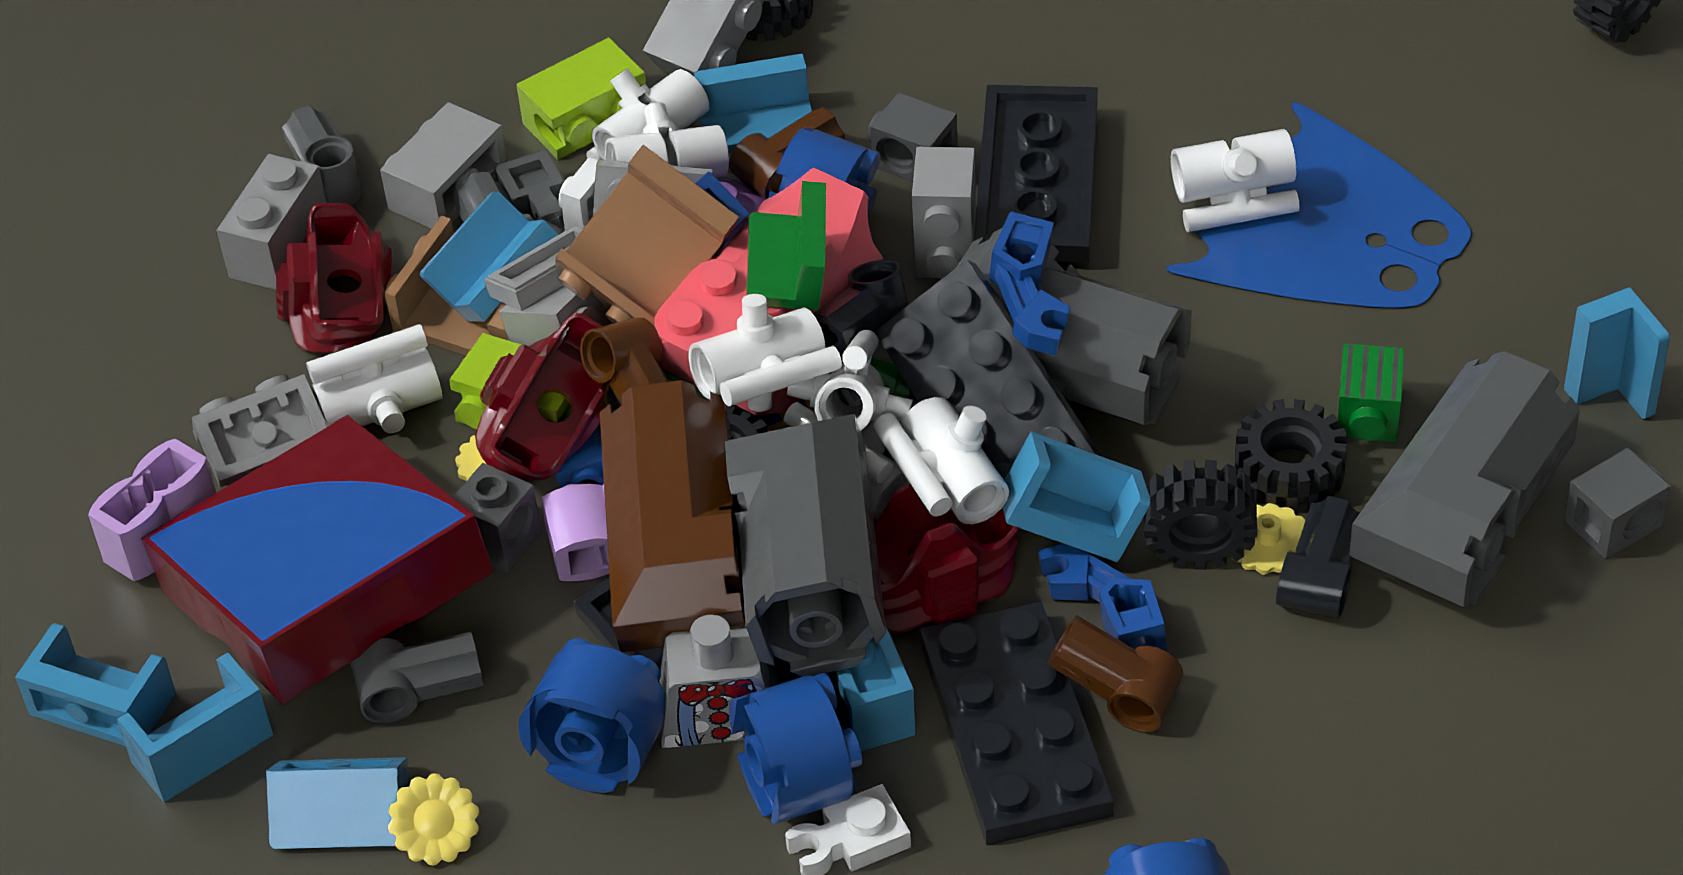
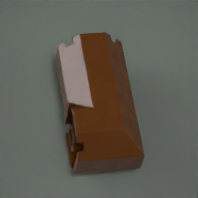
M682 380L632 386L621 395V406L612 413L611 405L609 404L600 412L612 626L619 650L622 653L664 647L666 636L672 632L690 631L694 621L705 615H718L728 622L729 627L746 625L741 558L738 547L740 546L739 529L735 515L737 513L736 494L731 495L727 478L725 441L731 440L730 423L722 396L710 391V401L696 396V386Z

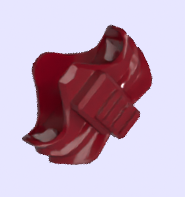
M318 203L313 205L309 211L307 232L303 242L289 243L287 245L286 263H280V269L276 271L277 318L290 323L295 344L303 351L332 354L371 341L383 323V311L386 305L385 289L391 278L392 249L384 243L380 231L372 232L362 216L349 204ZM350 276L360 282L361 286L353 292L340 293L330 288L328 283L335 277Z
M574 313L548 338L541 339L530 346H519L514 356L508 353L507 356L500 357L479 395L481 402L486 404V407L480 418L475 440L476 447L487 465L526 482L544 480L557 474L564 462L588 440L600 424V412L609 405L607 394L610 384L609 382H597L588 375L581 361L580 345L581 339L587 331L602 327L603 325L582 313ZM547 392L561 394L570 404L571 412L569 417L561 422L546 420L537 409L538 398Z
M910 483L901 486L893 493L882 515L874 525L884 618L889 633L903 634L930 621L936 625L977 616V603L1004 595L1010 586L1014 571L1018 527L1006 523L1003 508L983 522L964 524L958 520L951 508L943 515H931Z

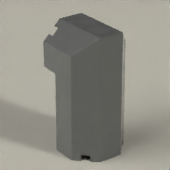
M1001 228L993 232L990 239L983 242V237L973 241L958 266L967 259L976 263L1010 314L999 286L989 280L992 251L1002 231ZM1051 244L1039 291L1043 290L1070 306L1069 320L1066 330L1055 326H1046L1062 330L1057 356L1033 351L1052 379L1067 384V400L1143 425L1148 423L1157 424L1173 397L1179 382L1180 375L1173 373L1177 356L1186 359L1191 338L1192 310L1081 276L1071 264L1064 271L1055 261L1059 251Z
M1507 351L1492 355L1487 363L1481 365L1480 359L1468 362L1353 522L1349 555L1462 607H1468V604L1472 606L1478 605L1499 574L1507 556L1499 552L1505 536L1514 539L1521 521L1575 443L1581 411L1580 407L1572 397L1569 398L1566 404L1559 397L1556 389L1560 385V381L1550 369Z
M855 414L725 441L727 478L731 495L737 494L740 512L735 513L739 529L745 623L758 660L773 666L774 657L786 660L790 663V672L801 676H814L821 673L857 667L866 657L865 646L873 637L877 644L886 634L866 447Z

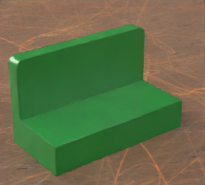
M802 181L797 216L752 212L750 214L746 296L749 294L765 296L767 307L807 308L808 310L819 311L825 272L826 183Z

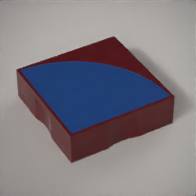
M348 415L141 537L163 593L201 629L224 641L234 651L239 664L282 704H285L358 658L385 635L405 624L422 618L494 572L475 515Z

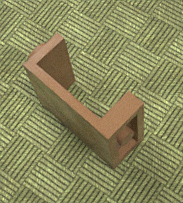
M642 145L629 161L628 172L567 250L562 248L556 255L555 267L562 271L557 279L581 299L586 301L592 294L610 307L605 316L612 323L638 317L647 319L655 327V316L660 307L700 263L711 260L735 229L739 217L645 145Z
M440 216L430 232L418 240L413 255L400 273L394 274L386 286L385 304L388 306L393 333L420 324L428 344L463 355L469 353L482 333L509 340L499 313L506 305L505 303L501 302L485 321L467 322L421 278V270L454 234L451 219Z

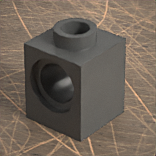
M898 92L884 110H879L875 113L869 124L868 140L871 142L872 150L880 153V162L877 169L913 182L916 147H958L957 113Z
M1626 448L1571 480L1564 521L1604 559H1608L1662 527L1670 485L1655 467L1647 465L1634 452Z
M483 462L453 496L457 502L475 515L491 565L500 571L508 573L542 532L533 484Z

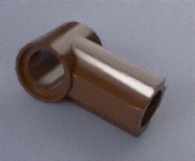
M822 106L769 138L761 133H753L746 136L734 148L730 156L729 168L733 175L766 200L769 197L770 191L779 193L783 175L776 172L789 143L798 130L801 128L807 129L808 127L844 140L845 133L838 125L836 117Z
M637 317L590 329L581 339L580 355L585 371L597 382H609L620 404L621 395L632 386L669 382L659 365L662 355L661 339L654 325L645 318Z
M1078 615L1068 624L1048 660L1050 667L1108 700V712L1114 720L1124 727L1143 733L1159 729L1184 675L1181 664L1170 653L1152 646H1139L1133 649Z

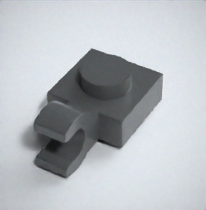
M547 149L494 166L497 182L502 183L513 206L521 214L531 211L534 220H545L558 234L565 231L559 219V216H562L563 213L558 202L564 180Z

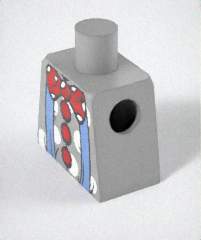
M705 615L694 621L690 631L672 632L665 637L661 678L659 680L666 694L665 719L661 729L662 748L744 740V731L732 735L729 717L731 701L734 698L779 684L773 665L758 660L746 625L729 627L728 622L718 615Z

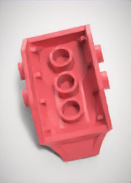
M812 168L790 186L763 201L755 212L797 216L802 181L826 183L825 272L819 308H821L850 287L848 274L854 268L864 263L882 260L883 257L874 245L868 221L869 197L866 193L823 171ZM749 219L718 256L714 255L711 260L700 263L688 274L660 307L655 316V328L662 345L659 365L662 369L694 385L696 383L690 370L688 358L691 344L736 330L737 319L742 316V298L746 296ZM767 307V314L776 317L798 309ZM788 387L772 392V407L767 411L755 412L748 408V400L735 405L754 415L784 413L800 398L787 395Z

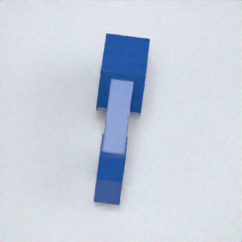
M1010 211L992 251L989 280L998 285L1014 322L1012 335L1028 349L1057 356L1062 330L1046 326H1055L1066 330L1070 306L1043 290L1039 291L1050 252L1054 222Z
M1067 544L1038 550L1040 568L1043 576H1047L1049 593L1052 600H1089L1090 596L1100 602L1102 624L1108 634L1133 649L1139 646H1152L1167 652L1165 624L1151 580L1131 579L1092 556L1089 552Z

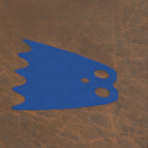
M1294 102L1291 107L1302 126L1299 134L1291 137L1296 160V178L1294 182L1266 187L1267 194L1295 189L1299 198V211L1195 231L1209 247L1208 254L1198 261L1173 264L1166 267V270L1173 274L1277 296L1365 307L1404 308L1418 306L1430 298L1439 285L1437 269L1443 261L1460 255L1470 240L1471 230L1464 218L1447 201L1401 165L1331 120L1300 103ZM1433 220L1443 224L1448 229L1449 235L1442 244L1428 246L1417 242L1413 238L1411 231L1418 222ZM1374 233L1381 234L1385 237L1386 244L1382 247H1371L1366 243V237ZM1402 265L1414 271L1417 281L1411 289L1394 291L1383 286L1379 276L1386 267Z

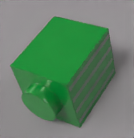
M1343 343L1337 419L1339 420L1338 429L1344 428L1347 438L1397 442L1404 348Z

